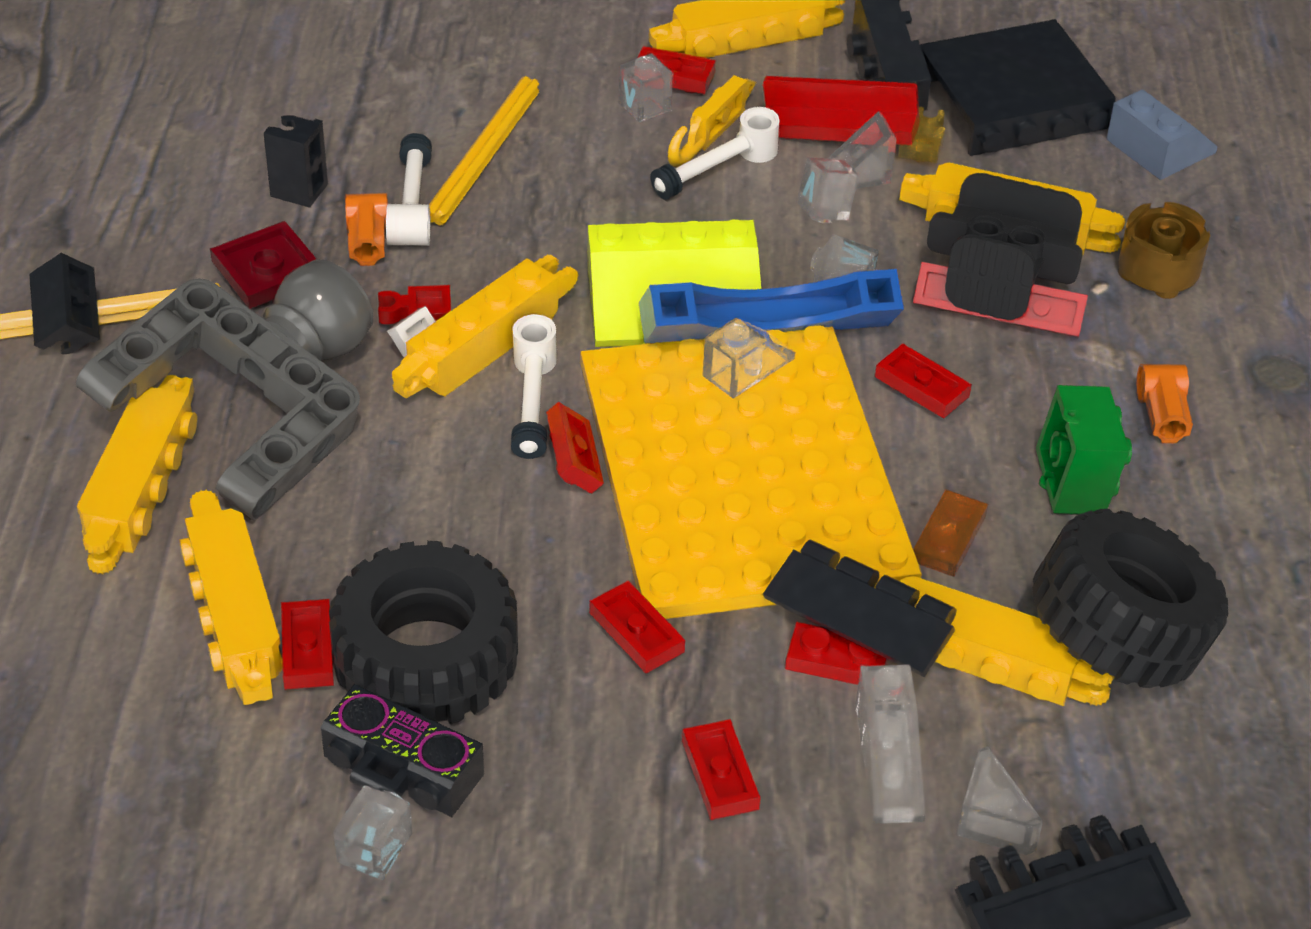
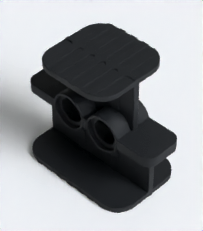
M987 173L969 175L961 185L958 205L953 214L946 212L935 213L930 221L928 230V248L933 252L950 256L945 284V293L949 301L954 306L967 311L1005 320H1013L1025 313L1029 304L1031 289L1037 277L1062 284L1074 283L1079 274L1083 255L1082 249L1076 244L1082 218V207L1074 196L1063 191L1060 192L1025 182L1005 179Z

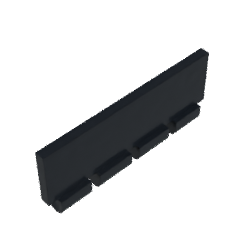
M808 540L800 550L801 553L793 549L763 592L765 599L923 677L926 676L955 632L954 626L951 625L957 613L955 607L928 594H924L917 603L920 596L919 590L888 575H883L878 582L879 571L847 556H844L839 561V552L814 540Z

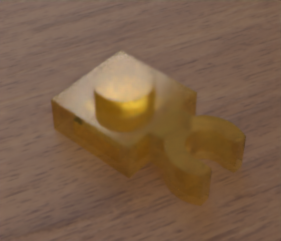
M919 107L920 123L913 145H899V157L913 159L918 162L937 163L945 139L944 110H939L936 117L928 118L923 115L924 107Z

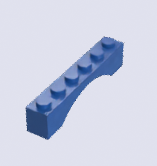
M897 269L859 271L814 283L769 289H722L703 286L693 282L649 285L638 303L644 343L673 342L685 339H715L731 334L750 336L763 334L769 330H780L783 332L805 330L808 326L816 325L833 327L834 330L889 326L904 310Z

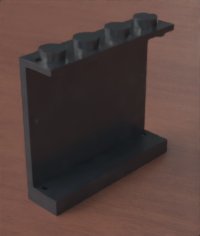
M1056 19L920 44L931 82L939 81L971 127L968 148L969 156L1109 129L1116 97Z

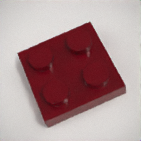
M286 221L210 248L211 261L249 309L274 300L286 275L295 268L316 260V257Z

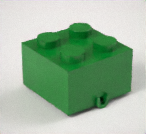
M1057 385L1036 446L1043 474L1039 479V485L1047 490L1053 513L1082 514L1090 510L1108 509L1112 497L1117 496L1119 492L1124 465H1128L1131 461L1132 443L1130 438L1125 437L1121 425V408L1115 405L1110 387Z

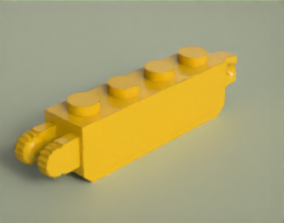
M699 0L678 4L673 10V21L649 29V43L653 48L708 58L823 35V28L843 22V10L835 6L843 5L846 0Z
M950 162L939 165L935 175L906 173L901 184L899 200L927 210L925 221L929 222L937 212L953 214L958 205L962 183L969 175L974 173H987L1005 179L1025 182L1060 192L1063 191L1074 196L1082 207V218L1076 244L1082 249L1083 255L1085 249L1115 253L1120 248L1121 238L1116 233L1124 229L1125 218L1120 213L1097 208V199L1091 193Z
M547 254L536 262L526 258L406 342L407 356L392 371L393 390L405 399L426 387L439 395L447 396L513 348V326L518 319L527 315L537 314L552 320L558 310V299L574 288L579 276L577 270L566 266V268L563 267L562 270L557 272L560 263L551 254Z
M167 375L158 388L150 387L137 399L134 397L130 398L77 504L83 529V544L85 550H88V553H90L88 554L87 563L89 570H92L93 573H109L110 570H113V567H116L115 563H118L122 553H134L141 536H146L149 533L153 510L157 502L162 503L165 499L168 478L172 470H178L182 460L184 444L187 439L193 438L196 431L197 414L191 410L194 395L192 378Z
M207 489L205 491L200 490L195 492L194 495L192 494V498H190V508L193 517L184 518L187 538L179 539L185 567L194 565L195 572L188 573L194 601L203 599L205 606L198 608L203 635L213 634L215 642L207 643L211 665L214 672L223 670L227 688H236L244 705L253 704L257 701H266L273 698L271 679L276 678L283 670L279 651L280 637L242 512L232 508L221 510L216 493H212V490L207 491Z
M916 576L900 580V582L920 591L917 603L924 594H928L957 609L956 616L951 623L955 628V632L935 662L947 668H954L986 679L991 683L1000 684L1032 695L1037 699L1047 700L1064 706L1067 697L1083 703L1088 702L1090 705L1094 704L1095 706L1098 704L1102 706V703H1106L1109 700L1111 690L1109 684L1114 680V676L1108 673L1102 675L1092 670V665L1085 660H1077L1068 653L1069 648L1063 642L1058 643L1052 637L1050 626L1043 624L1040 618Z

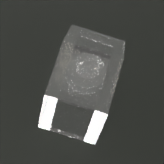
M735 318L705 337L703 377L734 399L795 359V351L767 331L739 318Z

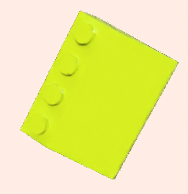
M754 220L588 225L587 264L595 347L646 344L644 343L638 303L649 285L693 282L703 286L722 289H761L759 253Z

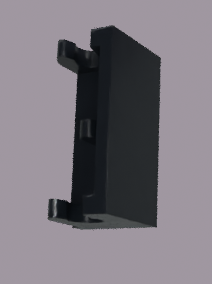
M293 115L281 116L282 125L293 127L292 130L268 127L263 133L270 197L310 208L328 185L323 121L318 119L312 121Z
M60 253L29 274L34 346L44 350L53 346L58 341H68L61 345V354L65 355L77 351L89 342L95 343L100 340L94 267Z

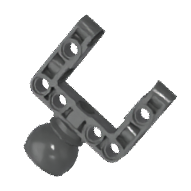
M316 259L295 268L286 275L275 295L273 305L266 308L263 317L257 315L217 284L206 279H191L183 283L93 357L79 373L76 386L106 410L112 412L121 407L131 397L137 399L146 390L159 382L172 371L173 364L190 349L194 348L197 350L200 348L235 375L240 373L264 391L263 395L287 412V414L224 471L215 488L219 491L220 496L254 520L266 512L288 490L292 489L353 431L360 401L358 390L349 381L321 361L331 360L350 353L361 344L373 325V308L367 294L352 275L335 263Z

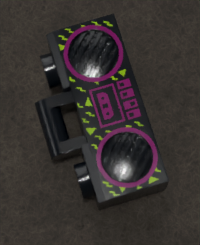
M356 684L351 687L321 726L324 757L328 758L339 768L352 769L350 782L394 803L408 790L409 797L414 799L421 807L427 810H437L453 817L484 775L483 743Z

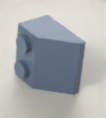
M1143 89L1114 102L1106 140L1160 180L1215 154L1217 151V146L1198 129Z

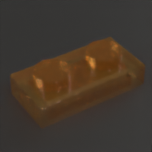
M945 489L913 548L918 564L955 577L986 517L988 504Z

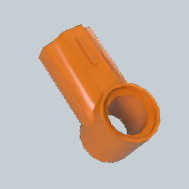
M387 193L346 194L345 196L347 231H349V258L359 262L360 266H373L379 259L385 257Z
M1140 364L1136 381L1137 397L1140 403H1146L1152 434L1159 437L1162 443H1177L1183 437L1190 436L1193 423L1187 402L1189 377L1187 367L1184 364Z

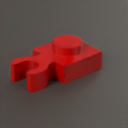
M450 285L408 286V294L400 295L391 290L378 292L379 323L385 325L395 324L424 306L427 307L435 321L439 320L451 311Z

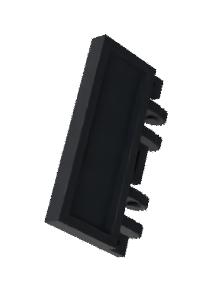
M1103 815L1093 817L1089 822L1092 839L1095 841L1102 860L1096 862L1080 828L1072 824L1062 828L1061 831L1062 843L1066 850L1029 863L1028 866L1036 882H1032L1017 849L1009 845L999 849L998 858L1011 891L1003 893L997 877L991 868V864L983 855L970 859L969 868L974 881L959 885L955 889L972 929H1168L1185 923L1191 917V914L1156 842H1150L1143 826L1139 825L1121 832V839L1127 849L1125 852L1115 830L1111 826L1112 824Z

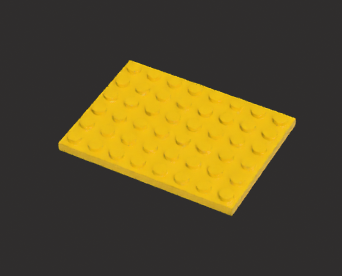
M816 325L797 331L769 330L759 335L739 336L731 334L715 339H685L682 341L646 343L580 351V364L636 588L665 619L777 605L765 599L763 592L793 549L801 553L800 550L810 539L839 552V561L844 556H847L879 571L878 582L883 575H888L898 581L910 576L921 578L920 567L833 327Z

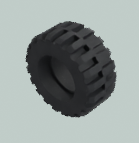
M1111 509L1090 510L1069 520L1035 572L1033 578L1034 586L1032 587L1034 604L1037 606L1038 615L1042 623L1050 626V634L1058 643L1063 642L1069 648L1068 653L1077 660H1085L1092 665V670L1102 675L1108 673L1115 677V681L1127 685L1136 682L1142 688H1153L1158 685L1162 688L1179 683V681L1186 680L1194 672L1227 624V617L1229 616L1228 598L1226 597V590L1222 580L1216 579L1214 568L1209 562H1204L1199 557L1200 553L1192 545L1187 546L1178 539L1179 536L1169 529L1165 531L1156 526V522L1145 517L1139 519L1134 517L1133 513L1122 510L1113 513Z
M414 541L401 543L399 549L390 551L387 547L376 552L373 555V560L370 562L366 559L361 561L351 570L352 577L347 575L337 587L336 596L331 600L329 609V627L336 677L340 686L344 687L347 692L356 684L435 722L448 720L449 724L465 719L464 714L472 711L475 715L489 705V697L493 699L499 697L507 687V681L514 675L518 655L516 597L514 591L509 587L508 580L504 574L497 568L492 569V563L478 553L473 557L467 548L456 544L452 548L443 547L441 541H427V545L417 546L414 545ZM419 621L443 622L461 630L458 635L447 641L424 646L404 644L388 637L394 630L409 623Z

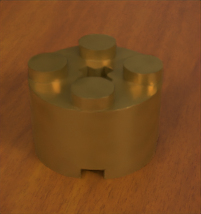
M1164 202L1163 208H1150L1151 203L1142 204L1135 208L1127 219L1119 256V275L1126 281H1131L1144 289L1154 291L1161 298H1175L1179 291L1190 288L1200 278L1210 239V230L1207 232L1204 227L1206 221L1202 215L1185 205Z

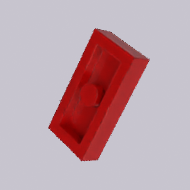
M643 46L632 67V80L646 82L650 85L681 89L689 93L705 94L715 74L716 60Z
M903 343L876 364L875 378L943 419L970 397L971 383Z
M557 402L546 412L550 428L549 436L553 443L557 462L556 470L566 483L570 485L575 484L592 494L604 484L590 420L562 403Z
M629 580L590 600L589 613L646 674L685 652V639Z
M329 599L281 602L284 690L334 686L333 655L329 627Z
M796 621L786 657L785 670L880 690L887 659L824 627Z
M731 719L682 729V743L710 820L759 810L761 797Z

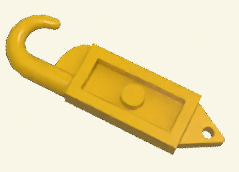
M733 75L722 87H718L712 97L702 106H698L691 116L688 142L680 149L682 139L687 132V127L681 126L669 144L667 157L670 165L679 167L691 161L701 150L705 151L745 111L746 101L756 82Z

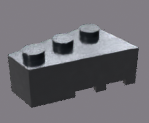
M855 0L852 34L847 35V50L851 57L854 56L858 64L860 78L866 81L915 83L918 86L919 111H926L928 108L931 77L919 40L911 41L906 24L912 23L910 11L901 10L900 0Z

